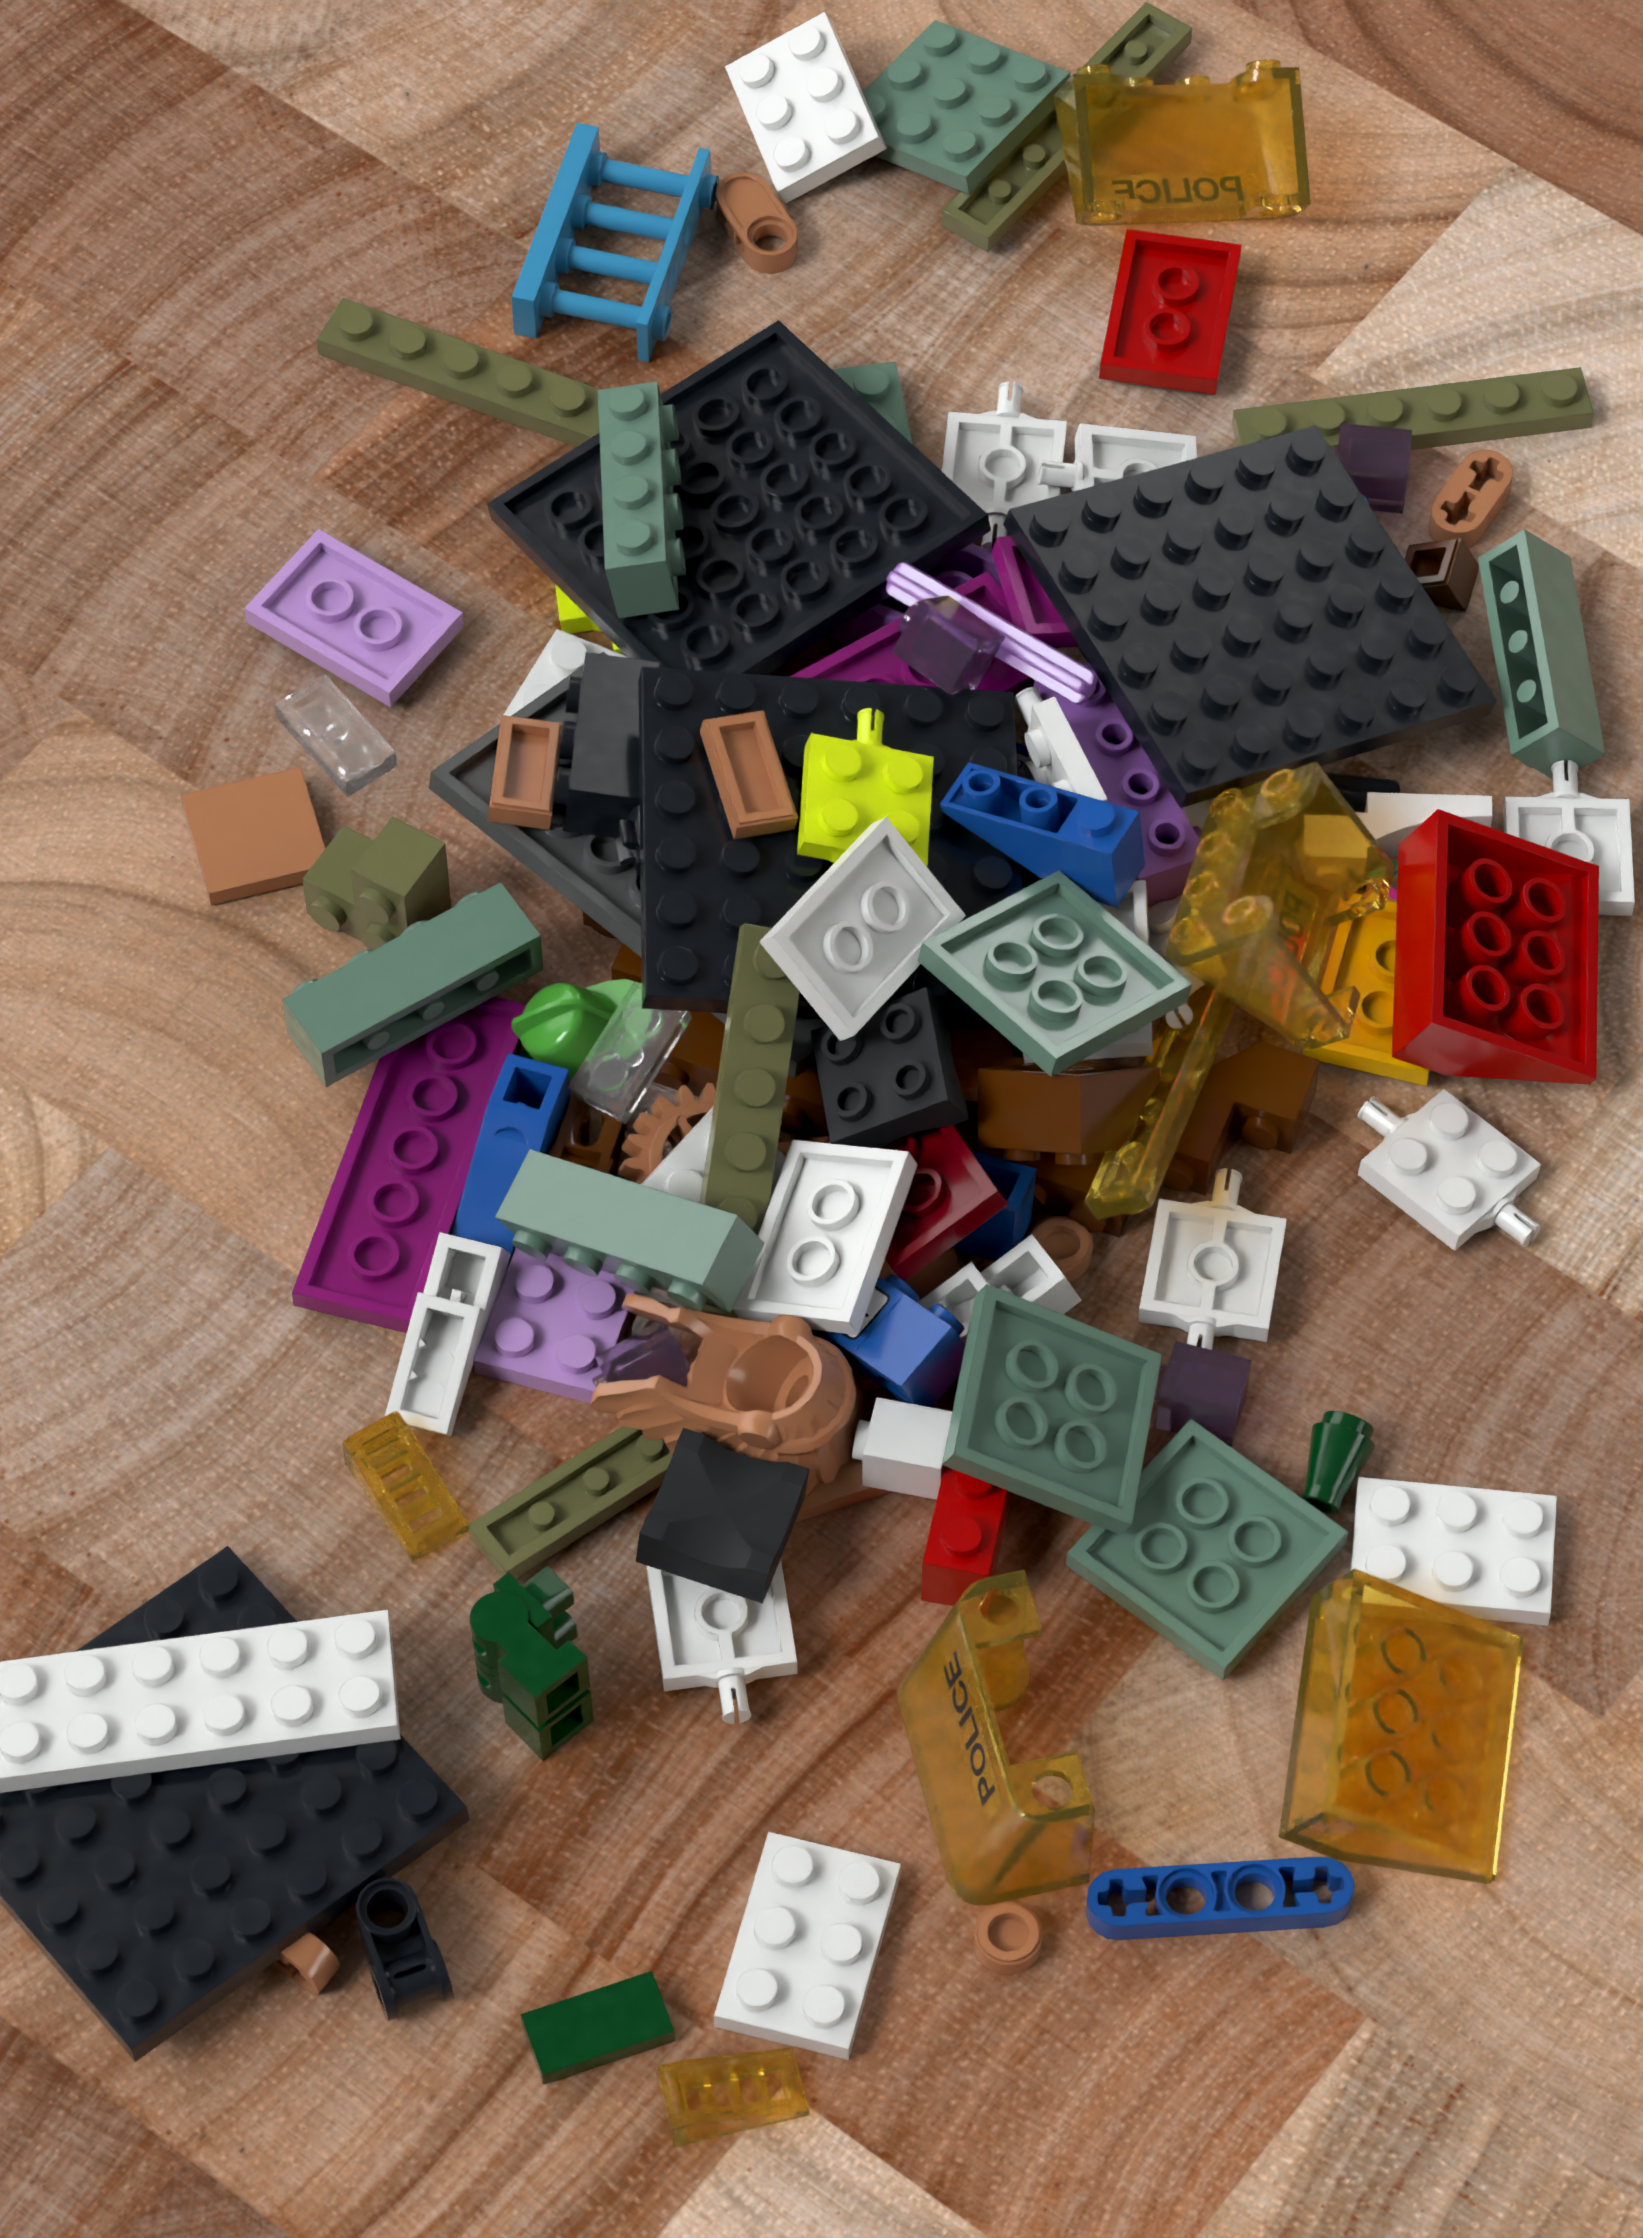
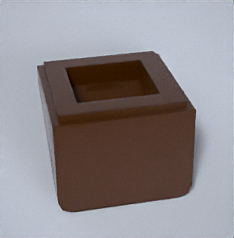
M1462 538L1408 545L1404 559L1434 605L1451 610H1466L1477 578L1479 565Z

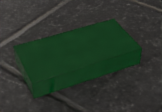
M652 1971L520 2014L521 2024L543 2085L675 2041V2031Z

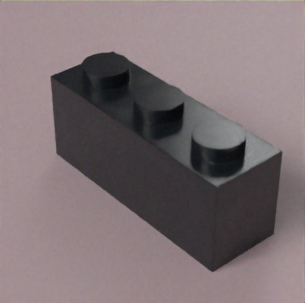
M586 652L582 677L570 676L565 713L577 714L576 722L564 721L559 758L570 759L571 768H558L554 804L566 806L563 831L618 838L621 836L618 822L620 820H627L630 811L640 805L638 679L642 666L659 668L660 662Z

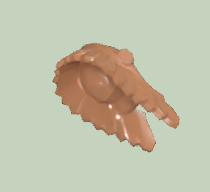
M626 1295L621 1306L622 1308L637 1316L686 1331L701 1338L702 1342L698 1348V1355L690 1364L686 1387L661 1375L644 1380L600 1383L592 1394L591 1407L604 1413L616 1414L620 1426L642 1430L644 1440H664L671 1454L674 1452L682 1429L686 1428L704 1434L721 1446L747 1457L771 1462H790L808 1468L809 1475L805 1496H808L818 1483L826 1484L833 1482L839 1467L849 1462L851 1452L853 1451L859 1420H863L862 1416L864 1413L859 1376L850 1367L847 1359L838 1347L825 1339L812 1335L810 1325L803 1319L792 1315H779L771 1322L746 1320L682 1308L670 1303L658 1302L641 1295Z

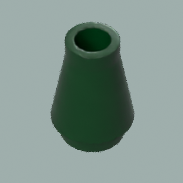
M1326 1411L1321 1422L1315 1423L1312 1426L1306 1483L1301 1498L1320 1512L1326 1514H1337L1339 1512L1344 1497L1375 1449V1445L1371 1441L1374 1429L1368 1422L1346 1412Z

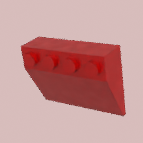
M1437 809L1399 844L1392 1057L1446 1076L1586 1085L1594 1082L1597 1075L1599 866Z

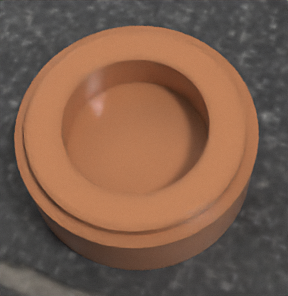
M1054 1216L1042 1220L1032 1229L1030 1235L1034 1236L1069 1282L1078 1279L1087 1271L1092 1259L1093 1243L1091 1235L1084 1225L1065 1216Z
M1000 1902L991 1905L979 1915L974 1926L973 1946L978 1960L990 1971L1002 1975H1015L1028 1970L1037 1961L1042 1949L1043 1930L1040 1920L1032 1910L1019 1903Z

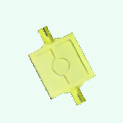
M872 708L860 710L857 714V740L850 741L811 733L804 747L797 854L835 863L873 822L887 817L927 867L934 757L891 749L883 745L882 729L884 714L876 709L872 717Z

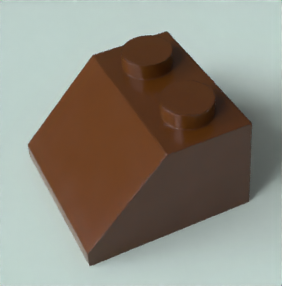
M1078 1062L1052 1077L1036 1063L979 1068L978 1146L1004 1148L1005 1160H1042L1043 1152L1055 1153L1056 1164H1094V1153L1121 1150L1160 1081V1067Z

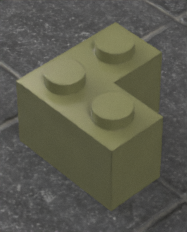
M393 816L374 840L343 825L302 879L307 914L317 924L329 931L335 932L340 930L362 941L369 950H375L399 937L410 925L422 920L429 921L451 909L445 842Z

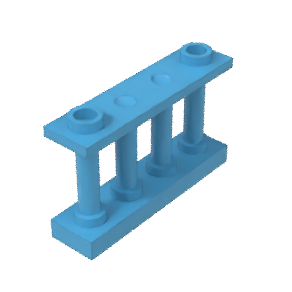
M576 123L511 296L514 334L536 339L544 317L552 318L555 313L636 329L638 360L649 362L656 341H665L667 339L672 320V307L669 305L703 210H712L716 201L719 176L711 174L710 150L699 148L690 175L669 172L608 159L607 153L600 151L599 127ZM603 182L680 197L681 200L674 219L594 203L590 196L592 187H601ZM587 225L663 240L665 244L659 261L653 262L576 246L574 236L577 229L585 230ZM571 269L648 284L650 286L643 305L637 306L560 290L559 283L557 282L561 273L568 274Z

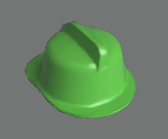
M631 980L605 981L585 988L567 983H556L548 985L537 992L527 1003L522 1015L515 1017L511 1023L514 1034L521 1040L525 1049L524 1058L569 1069V1080L572 1082L579 1078L616 1068L632 1060L648 1045L657 1027L659 1011L658 1009H642V984Z

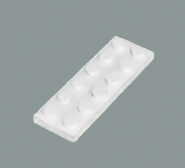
M388 1610L0 1662V1793L401 1739L392 1629Z

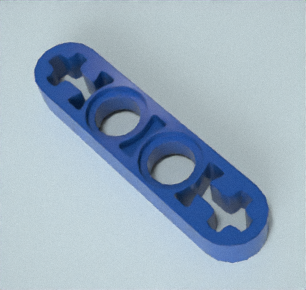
M1328 1857L1114 1869L1101 1873L1090 1884L1087 1894L1086 1917L1089 1925L1097 1934L1113 1940L1324 1928L1338 1924L1347 1916L1353 1899L1354 1880L1351 1872L1343 1863ZM1284 1881L1293 1882L1291 1895H1294L1293 1907H1284L1286 1891ZM1314 1881H1326L1328 1890L1333 1892L1331 1903H1319L1317 1894L1312 1892ZM1258 1882L1265 1885L1272 1892L1274 1900L1265 1909L1258 1911L1248 1910L1237 1902L1234 1893L1244 1883ZM1177 1887H1192L1202 1894L1205 1904L1197 1913L1190 1915L1179 1914L1173 1911L1167 1904L1166 1897L1168 1893ZM1154 1889L1156 1890L1154 1904L1156 1915L1147 1916L1148 1902H1145L1146 1891ZM1119 1893L1122 1895L1124 1904H1128L1124 1916H1113L1111 1907L1107 1905L1109 1894Z

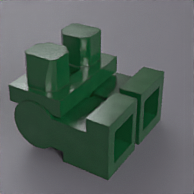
M547 1566L523 1585L509 1572L493 1583L494 1592L481 1597L473 1605L470 1612V1627L479 1688L492 1701L503 1703L505 1723L542 1761L594 1721L591 1691L588 1689L590 1687L588 1659L572 1643L578 1637L577 1625L566 1612L574 1604L573 1592Z

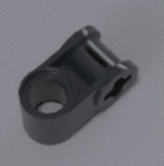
M391 1877L379 1878L367 1884L359 1893L356 1902L359 1934L368 1960L372 1982L386 2020L391 2021L398 2018V2013L401 2009L435 1997H439L443 2002L454 1999L451 1981L436 1941L430 1935L417 1896L412 1888L402 1880ZM387 1910L398 1911L406 1917L402 1923L392 1928L378 1927L371 1922L377 1914Z

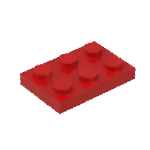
M1126 229L1101 356L1099 379L1216 395L1242 245Z

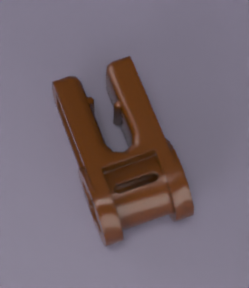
M573 1090L556 1142L551 1146L548 1155L616 1176L622 1154L621 1148L626 1140L630 1126V1102L619 1099L611 1101L607 1113L601 1115L602 1128L597 1142L594 1145L584 1146V1143L589 1141V1125L592 1112L591 1098L587 1093Z

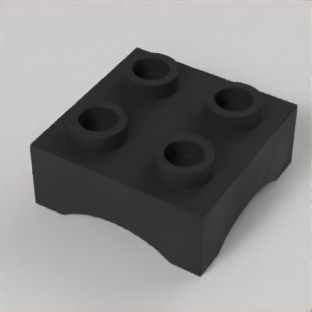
M927 987L884 1003L855 1036L840 1041L828 1025L810 1031L831 1144L880 1149L898 1138L915 1132L950 1127L969 1120L966 1100L959 1084L952 1056L950 1041L951 1022L948 1007Z
M683 1428L660 1490L640 1530L636 1562L763 1604L804 1501L809 1469L790 1462H771L747 1457L721 1446L704 1434Z

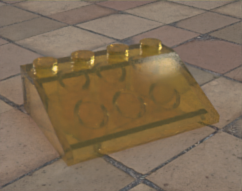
M1355 1568L1311 1595L1279 1838L1341 1861L1483 1884L1495 1881L1523 1637Z

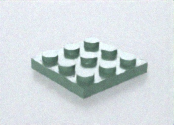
M934 20L863 91L887 148L874 156L970 194L1073 90L1071 75L1068 71Z
M1060 870L922 942L918 957L919 963L1051 1077L1186 1003L1193 984Z
M986 1284L975 1295L942 1465L1120 1535L1132 1525L1162 1354Z
M1190 1419L1141 1472L1132 1525L1119 1535L1093 1524L1067 1552L1066 1566L1221 1680H1224L1346 1545L1348 1531Z

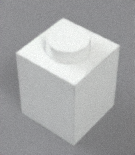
M876 1397L871 1421L859 1420L853 1444L852 1458L862 1460V1486L937 1500L944 1469L942 1461L952 1411Z

